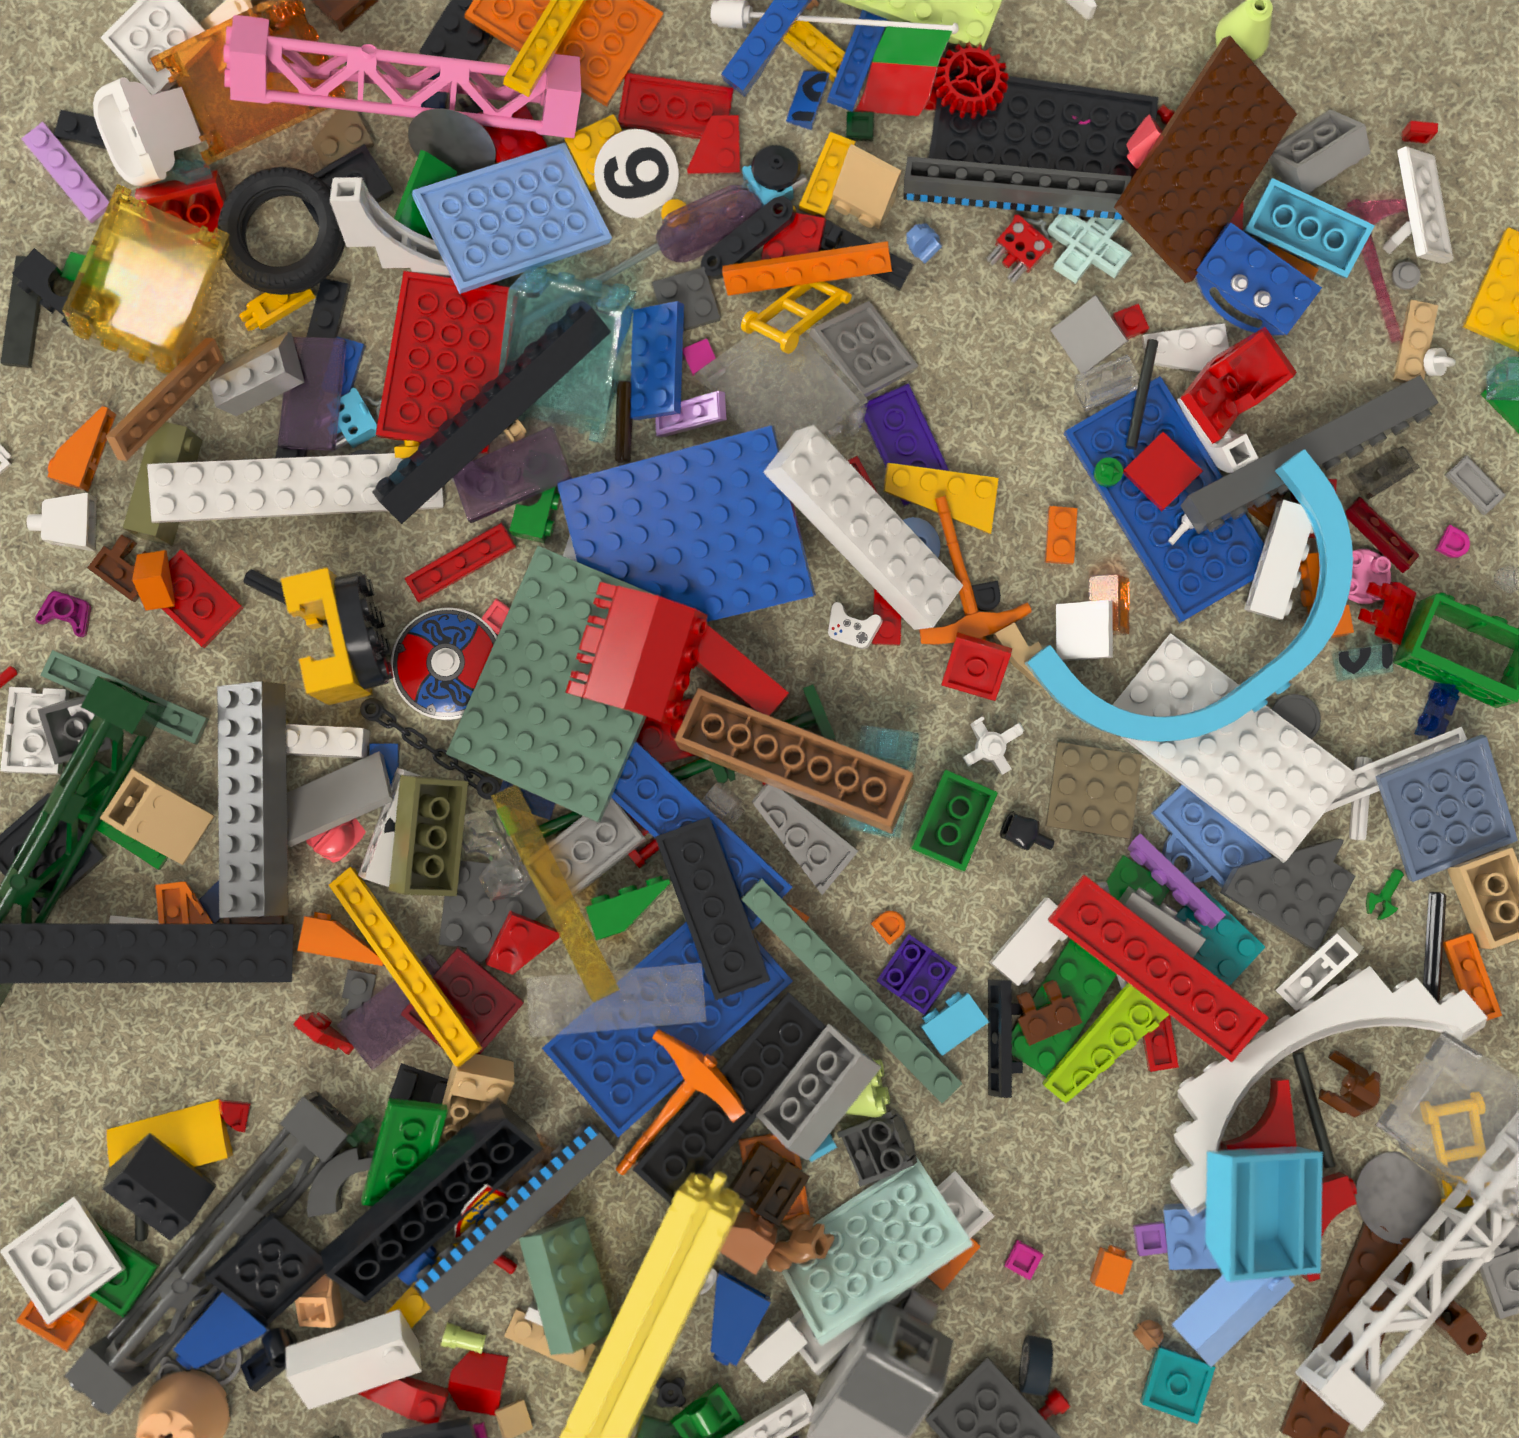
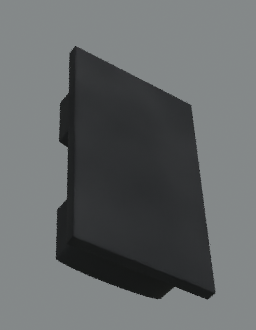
M401 1063L389 1098L442 1104L448 1079Z

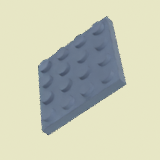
M1478 735L1375 776L1407 878L1412 882L1518 841L1487 737L1484 735Z

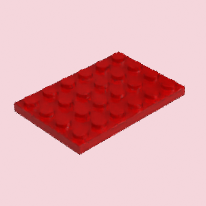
M403 271L376 430L377 437L422 443L425 439L431 438L437 433L443 422L452 419L460 412L465 402L473 400L487 382L496 379L502 373L516 292L515 288L488 284L459 294L452 278ZM490 444L480 453L489 454Z

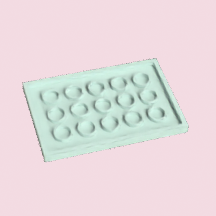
M917 1158V1163L914 1166L879 1180L815 1222L813 1226L816 1224L825 1225V1235L832 1234L834 1236V1241L825 1259H811L801 1264L792 1263L789 1269L782 1271V1274L817 1341L822 1346L973 1246V1243Z

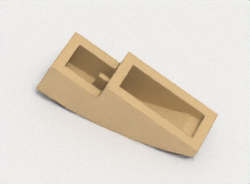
M1015 622L995 633L992 639L996 644L1012 648L1009 660L1012 665L1029 680L1043 688L1024 664L1043 649L1039 641L1029 647Z

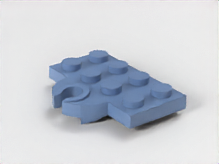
M1182 784L1151 813L1170 833L1164 842L1162 855L1173 865L1178 856L1184 857L1188 862V867L1182 874L1192 883L1202 882L1212 877L1222 888L1234 867L1272 857L1264 847Z

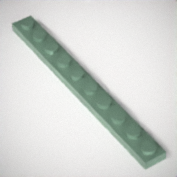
M762 878L741 897V900L941 1103L963 1084Z

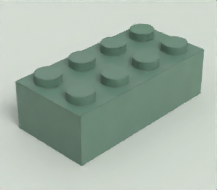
M584 1216L557 1221L519 1238L550 1354L575 1353L608 1336L614 1322Z

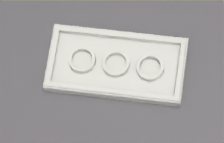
M1407 146L1397 151L1416 257L1439 263L1453 261V254L1435 156Z

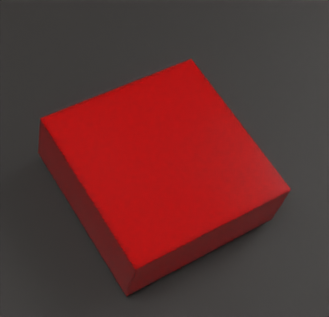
M1410 121L1402 130L1401 140L1403 142L1427 144L1438 133V123Z

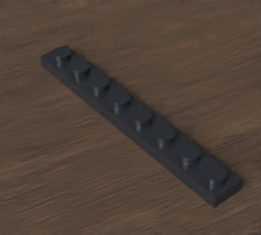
M326 278L320 282L300 359L305 382L294 387L292 390L275 458L307 457L323 395L322 385L338 336L350 289L348 283Z

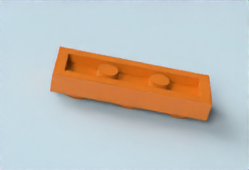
M1467 933L1444 941L1443 947L1459 992L1462 990L1466 991L1488 1017L1487 1021L1502 1016L1473 933Z

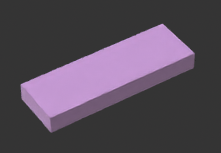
M715 391L681 401V414L655 418L656 436L666 437L727 420L725 392Z

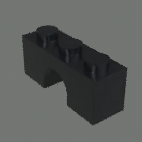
M34 248L12 273L19 279L16 285L29 295L35 292L42 299L38 303L52 314L57 310L64 316L61 322L72 331L76 332L80 329L86 334L107 308L80 285L71 295H56L54 285L63 272Z

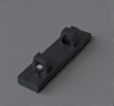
M826 220L820 250L826 251L873 244ZM841 236V239L836 247L838 237ZM890 253L892 272L872 274L870 276L900 291L913 268V264Z
M988 979V1095L999 1098H1012V1074L1023 1073V1062L1012 1060V1015H1023V1011L1019 1003H1012L1011 980Z

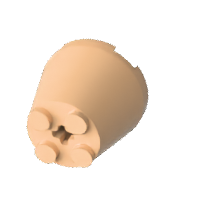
M193 1369L191 1371L168 1373L162 1376L161 1379L152 1385L142 1400L136 1438H223L231 1418L229 1417L227 1394L224 1388L212 1376Z

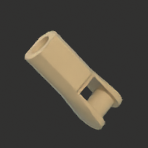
M518 419L504 430L508 442L512 445L517 446L526 439L525 434L527 431Z

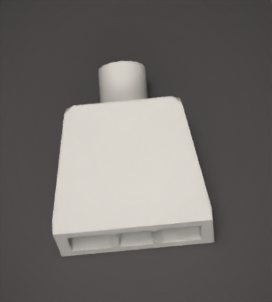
M88 493L46 499L42 502V514H29L27 516L28 530L41 531L42 540L49 544L95 551L97 498Z

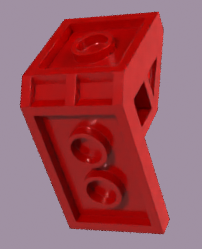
M1264 327L1209 361L1180 399L1213 444L1223 438L1239 414L1259 404L1292 379L1297 372L1267 328Z

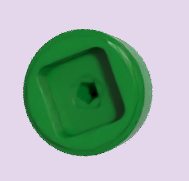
M1103 458L1094 468V479L1103 487H1112L1121 480L1123 467L1114 458Z

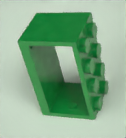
M1442 592L1417 602L1392 663L1494 708L1518 703L1519 627L1515 628L1508 625V621L1502 617L1485 615L1481 613L1482 610L1477 606L1460 604L1455 601V597ZM1435 615L1469 632L1476 633L1512 649L1513 653L1503 672L1501 682L1420 648L1433 616Z

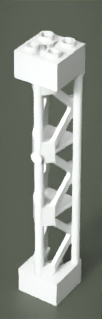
M1519 1111L1498 1134L1495 1143L1323 1344H1319L1295 1372L1334 1412L1361 1431L1366 1428L1385 1405L1374 1392L1484 1263L1493 1259L1496 1248L1519 1222V1202L1502 1221L1503 1190L1519 1188ZM1508 1147L1516 1156L1504 1170L1492 1171L1490 1169L1491 1165ZM1486 1182H1491L1490 1185L1484 1190V1184ZM1471 1191L1473 1194V1207L1467 1214L1455 1210L1456 1206ZM1491 1205L1490 1229H1488L1486 1210ZM1447 1217L1456 1224L1444 1241H1433L1430 1239ZM1467 1234L1472 1240L1461 1239ZM1427 1252H1432V1253L1426 1258V1260H1424V1255H1425V1253H1427ZM1471 1258L1441 1293L1442 1262L1445 1260ZM1411 1261L1413 1263L1414 1276L1403 1286L1394 1281V1279ZM1429 1277H1430V1300L1427 1299V1289H1426V1280H1427ZM1387 1287L1397 1295L1384 1311H1371L1369 1309ZM1407 1304L1412 1310H1402V1308ZM1371 1323L1364 1331V1324ZM1410 1330L1379 1366L1381 1334ZM1351 1332L1353 1335V1347L1341 1361L1336 1362L1329 1355L1345 1336ZM1368 1348H1369L1368 1371H1367V1370H1366V1355H1365V1352H1366V1351L1368 1350ZM1354 1365H1355V1374L1351 1371V1368H1352Z

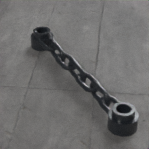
M369 698L361 704L360 712L365 719L376 721L385 728H396L402 732V739L416 749L425 748L433 753V760L447 770L457 769L464 774V780L468 781V784L475 788L483 799L492 800L499 795L500 784L496 779L485 777L474 769L466 771L458 765V759L446 754L447 750L443 748L435 750L427 744V738L412 727L404 729L398 725L396 717L384 709L381 701ZM374 704L376 711L373 714H368V706ZM384 714L391 718L387 720L389 724L380 720ZM410 732L414 733L422 739L418 741L420 745H417L406 736H411ZM440 752H442L443 754H445L453 760L449 762L451 766H448L447 764H445L437 758L442 757V754ZM471 773L481 779L477 785L468 779L473 778ZM486 783H491L493 786V790L490 793L483 791V786Z

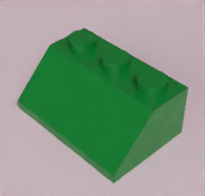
M420 150L394 219L412 231L433 240L412 197V192L415 189L459 176L458 172L430 153Z

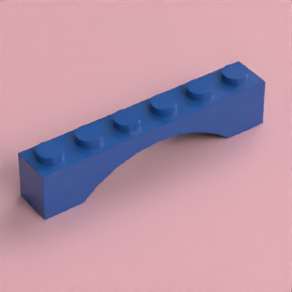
M774 0L721 73L723 81L745 97L762 75L785 35L812 0Z

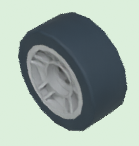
M1027 1335L1024 1339L1019 1368V1388L1021 1392L1045 1396L1048 1392L1053 1366V1344L1051 1339Z

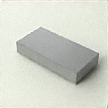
M1467 455L1444 475L1483 516L1506 496Z

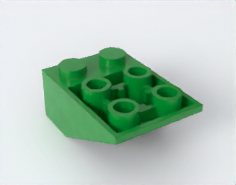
M663 876L647 880L646 887L637 889L636 885H632L618 890L620 896L610 899L609 894L590 899L592 905L585 908L595 939L601 940L629 930L672 885L671 880H664Z

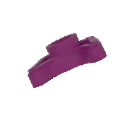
M52 591L35 616V621L41 625H45L54 619L68 622L71 624L74 634L82 638L87 635L91 605L83 599Z

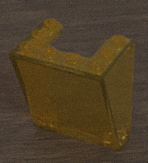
M117 184L62 311L75 336L89 341L90 337L101 342L100 345L103 348L112 352H117L118 349L129 353L128 358L141 364H144L145 361L156 365V370L168 375L187 357L230 243V235L217 228L212 233L203 225L199 228L147 205L146 200L142 198L138 200L130 196L132 190Z

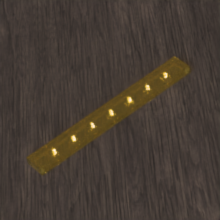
M513 785L492 795L491 799L592 1003L594 1004L619 991V987L519 787Z

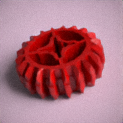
M969 41L965 49H963L958 43L955 46V52L949 49L946 52V58H940L933 86L938 88L936 90L937 98H943L941 102L942 107L951 105V114L959 110L961 118L965 116L966 112L970 113L972 119L976 117L977 112L984 117L987 114V109L993 112L996 109V103L1003 101V94L1007 92L1008 88L1006 82L1009 75L1005 73L1006 63H999L1000 54L991 55V47L984 51L980 42L976 48H972ZM959 66L960 75L956 76L955 80L950 81L949 74ZM992 80L993 87L983 95L981 92L982 86L986 84V81Z

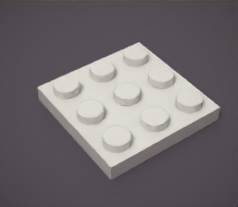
M138 0L101 36V39L152 95L168 91L216 43L179 0Z
M74 1196L0 1250L47 1325L53 1323L126 1269L79 1196Z

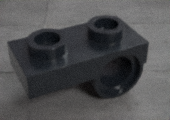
M275 1328L268 1331L261 1339L263 1348L240 1365L249 1389L257 1392L286 1369V1347L298 1343L295 1334L291 1330Z

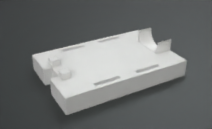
M9 687L1 772L44 775L62 774L63 762L59 764H54L37 709L69 699V690L43 688V694H36V689Z

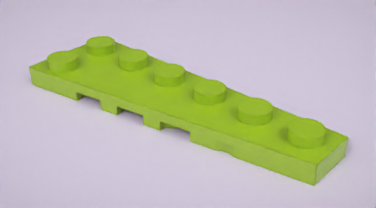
M1127 983L1044 1079L1042 1084L1066 1104L1095 1080L1098 1074L1113 1065L1120 1055L1126 1050H1131L1137 1044L1136 1042L1149 1031L1152 1032L1156 1029L1159 1023L1169 1014Z

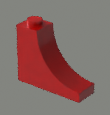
M1282 1077L1270 1078L1269 1101L1259 1121L1241 1136L1221 1141V1149H1218V1151L1297 1147L1288 1079Z
M1341 1172L1322 1177L1321 1238L1327 1226L1339 1213L1357 1204L1354 1196L1357 1194L1355 1183L1352 1178H1348L1347 1175ZM1319 1273L1301 1275L1308 1282L1320 1279Z

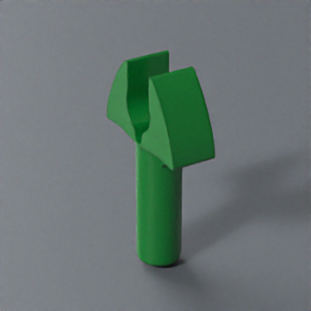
M1393 869L1379 894L1367 893V914H1372L1375 905L1379 902H1382L1383 910L1377 920L1385 919L1398 910L1397 907L1392 905L1391 897L1404 876L1401 870Z

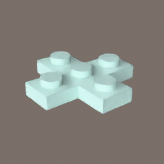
M1059 214L1048 227L1047 232L1048 235L1065 245L1067 249L1056 261L1053 269L1075 284L1091 264L1115 279L1132 255L1130 251L1111 240L1124 220L1091 217L1086 223L1075 215Z

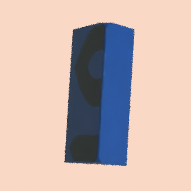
M803 71L786 122L812 130L829 82L830 73Z

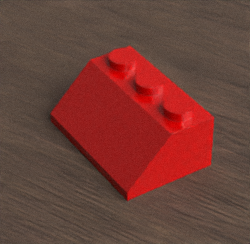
M218 170L137 188L133 203L152 249L162 252L218 238L219 215L227 195Z

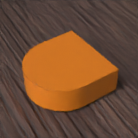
M896 911L883 912L870 923L889 945L899 938L905 930L904 918Z

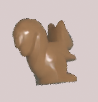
M800 1214L791 1219L783 1220V1226L792 1235L789 1241L775 1243L767 1257V1265L774 1272H782L785 1269H789L792 1263L801 1264L811 1259H825L834 1241V1236L832 1234H824L825 1225L823 1224L813 1226L815 1218L807 1214Z

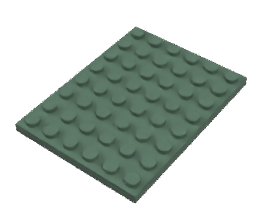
M537 546L446 754L589 819L601 822L646 716L565 693L569 680L586 685L584 681L571 678L572 671H580L586 675L590 673L592 664L579 662L576 659L577 653L595 657L594 654L579 650V646L586 625L600 629L604 628L587 622L589 615L606 619L609 609H601L593 604L595 598L612 602L611 599L596 595L599 582L649 594L652 593Z

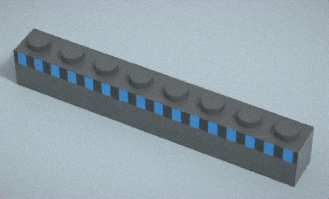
M907 156L903 200L1125 220L1114 206L1131 181V176Z
M586 1123L581 1125L572 1134L575 1140L567 1147L564 1143L559 1145L550 1154L553 1160L545 1167L542 1163L538 1164L528 1174L531 1180L523 1187L520 1183L516 1184L505 1194L509 1199L501 1207L497 1203L494 1204L483 1214L486 1220L479 1227L473 1223L461 1234L464 1240L457 1247L451 1243L438 1255L441 1261L434 1268L428 1264L416 1275L419 1281L413 1287L435 1313L439 1312L617 1149L595 1123H592L589 1127Z

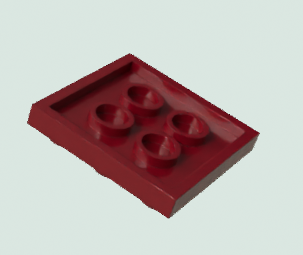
M459 946L432 976L482 1047L476 1053L479 1055L524 1004V1000ZM409 1002L401 1012V1015L442 1048L411 1002Z

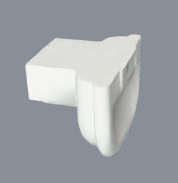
M122 77L102 86L95 94L93 101L94 117L110 159L122 178L134 186H146L165 179L166 172L174 166V152L203 143L182 87L151 95L141 83L129 82L127 78Z

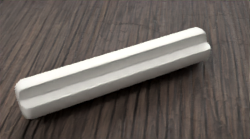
M1356 757L1354 770L1372 763V759ZM1370 795L1351 802L1349 838L1352 840L1362 841L1366 839Z

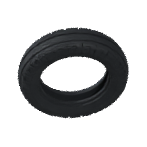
M290 167L264 169L240 182L226 198L218 220L220 250L231 271L250 287L276 295H289L306 291L328 277L338 264L345 247L344 238L330 203V187L313 174ZM293 196L301 198L310 203L318 215L319 232L313 248L301 260L287 266H269L255 260L251 256L246 242V230L253 213L263 203L276 197Z

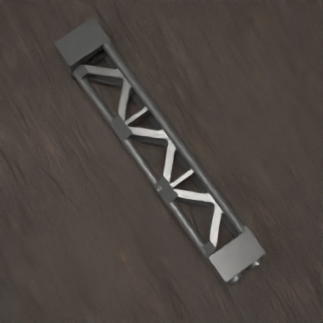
M317 1091L303 1096L280 1122V1125L284 1127L140 1295L128 1315L121 1318L105 1337L88 1347L64 1375L69 1380L70 1386L76 1392L84 1393L91 1400L92 1406L97 1411L106 1413L109 1416L127 1402L221 1291L213 1286L208 1292L205 1288L210 1282L206 1278L199 1283L194 1279L234 1232L239 1234L237 1240L239 1242L267 1214L287 1199L275 1213L282 1219L313 1183L320 1170L339 1153L359 1129ZM287 1147L288 1152L247 1198V1192L268 1166ZM316 1155L320 1161L308 1174L307 1172ZM297 1158L302 1160L293 1183L262 1209L257 1208L256 1206ZM224 1221V1227L189 1268L184 1271L183 1267L209 1235ZM160 1296V1302L126 1342L120 1346L119 1342L145 1310ZM202 1299L186 1319L183 1318L189 1302ZM170 1307L176 1309L168 1330L135 1358L129 1356ZM161 1345H163L152 1357V1359L146 1364L145 1367L138 1366L154 1351H156Z

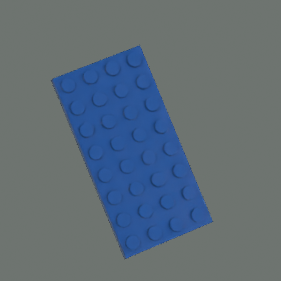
M1159 376L1150 382L1137 449L1132 450L1125 447L1137 390L1067 429L1063 434L1177 621L1181 623L1253 581L1264 543L1246 514L1236 520H1233L1232 517L1226 519L1222 527L1211 533L1207 529L1198 534L1195 528L1184 532L1174 545L1168 542L1169 538L1182 524V517L1185 512L1181 508V504L1188 495L1223 477L1163 379ZM1162 432L1203 470L1163 511L1150 501L1124 474L1121 480L1112 487L1099 485L1093 475L1097 463L1107 457L1118 460L1124 470Z
M685 922L542 1048L617 1137L621 1136L684 1079L667 1050L652 1039L658 1029L688 1044L703 1055H711L793 982L757 939V944L771 980L715 1000L687 922Z

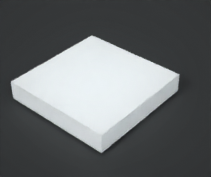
M1101 600L1056 604V653L1062 661L1113 658L1112 601Z

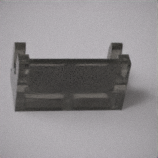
M1402 446L1399 449L1395 447L1348 477L1366 502L1412 474L1420 467L1415 463L1407 449Z

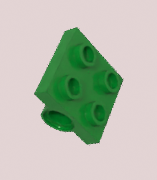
M718 1383L670 1419L682 1438H723L745 1424Z

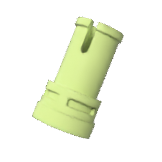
M447 1322L441 1346L453 1349L459 1347L481 1354L486 1335L463 1330L461 1326Z

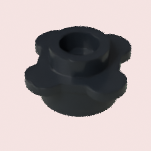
M662 1377L658 1379L656 1387L659 1389V1397L656 1402L659 1407H682L685 1404L686 1399L683 1396L685 1381L683 1378L676 1377L674 1380H666ZM673 1390L674 1393L669 1395L668 1391Z

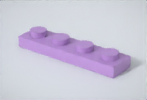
M43 122L21 138L91 223L113 207Z

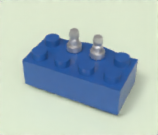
M1226 223L1201 261L1200 266L1196 269L1198 273L1195 276L1196 284L1202 296L1210 307L1223 319L1234 326L1254 333L1266 327L1271 335H1287L1322 289L1321 286L1232 223ZM1215 287L1221 296L1238 311L1250 317L1260 319L1262 321L1261 327L1257 328L1247 325L1230 316L1215 302L1209 292L1210 289Z

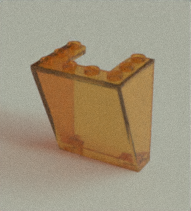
M269 0L238 14L269 20V36L315 42L319 40L315 28L309 24L305 16V8L301 0ZM233 17L150 58L157 72L167 68L172 75L168 77L169 82L173 83L176 81L178 86L182 87L187 102L204 133L199 136L201 142L206 140L209 145L208 149L200 152L207 166L329 109L278 102L265 104L230 100V87H225L224 84L225 69H227V63H224V44H226V27H232ZM298 52L313 66H319L330 59L328 55ZM282 53V58L287 63H294ZM269 72L267 74L268 90L299 93L297 87L283 73ZM302 77L312 88H317L326 81ZM341 83L329 92L328 96L346 98L343 84Z

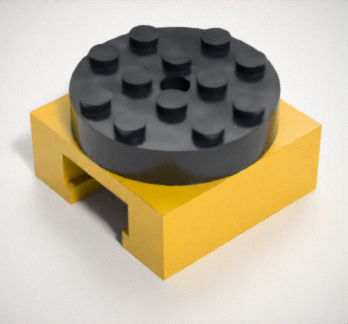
M323 568L281 578L288 613L293 617H302L306 622V626L311 629L323 627L321 621L327 620L335 657L318 661L311 656L299 659L306 694L327 705H333L373 695V687L386 685L389 683V679L394 678L391 664L387 658V655L392 654L388 638L384 637L381 628L386 627L382 611H379L377 606L375 607L372 597L375 596L374 587L371 579H367L366 574L355 572L337 577L330 569Z

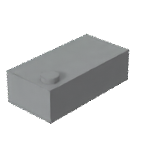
M828 1024L756 1116L788 1150L808 1161L881 1069V1066L847 1035L831 1024Z

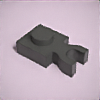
M352 969L347 970L342 998L349 999L342 1011V1019H348L349 1011L355 1009L358 1012L357 1022H364L365 1011L363 1003H371L377 974Z

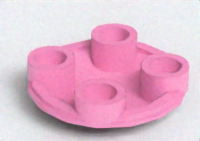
M1370 549L1352 551L1353 569L1348 599L1358 604H1371L1381 600L1367 594L1366 591L1369 582H1374L1380 586L1383 583L1390 584L1391 562L1386 557Z

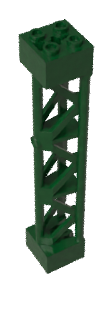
M97 676L81 705V708L95 715L0 884V923H4L14 904L21 906V923H46L102 821L100 817L125 780L143 745L152 734L166 708L165 706L116 680ZM123 730L133 735H138L124 760L122 759ZM105 738L113 739L111 770L83 795L77 794L76 791ZM109 786L97 810L87 806L93 798ZM78 814L93 816L80 841H78ZM60 820L67 822L65 853L37 878L31 877L30 874ZM64 868L52 891L42 887L58 871ZM32 897L48 898L35 922H32ZM0 984V1007L13 984Z

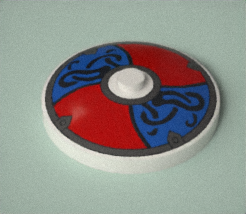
M439 608L419 615L402 630L392 651L391 667L394 676L393 682L400 696L410 707L427 717L437 720L461 719L497 639L496 633L477 615L458 608Z

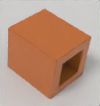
M1109 1245L1108 1249L1100 1247L1090 1277V1281L1094 1286L1123 1295L1133 1260L1125 1255L1126 1250L1114 1245Z

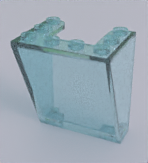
M533 266L530 270H526L508 291L498 376L509 362L515 361L524 353L527 345L543 336L549 325L558 322L566 315V311L571 305L583 300L593 308L610 329L611 333L519 416L518 420L524 421L527 417L578 428V433L584 434L585 431L590 432V441L603 443L609 431L637 291L630 290V287L624 284L609 286L602 284V281L599 279L586 278V280L576 279L575 275L571 273L559 272L557 275L547 273L548 270L546 268Z

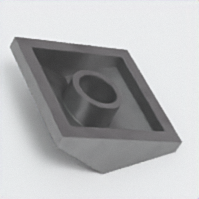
M86 696L67 699L37 709L54 764L70 760L95 715L81 708ZM105 738L98 752L112 748L110 738Z

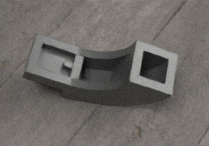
M362 1145L348 1149L330 1160L320 1170L312 1183L307 1201V1216L314 1217L336 1213L341 1210V1194L345 1182L352 1174L369 1170L375 1149L366 1151L367 1156H364Z

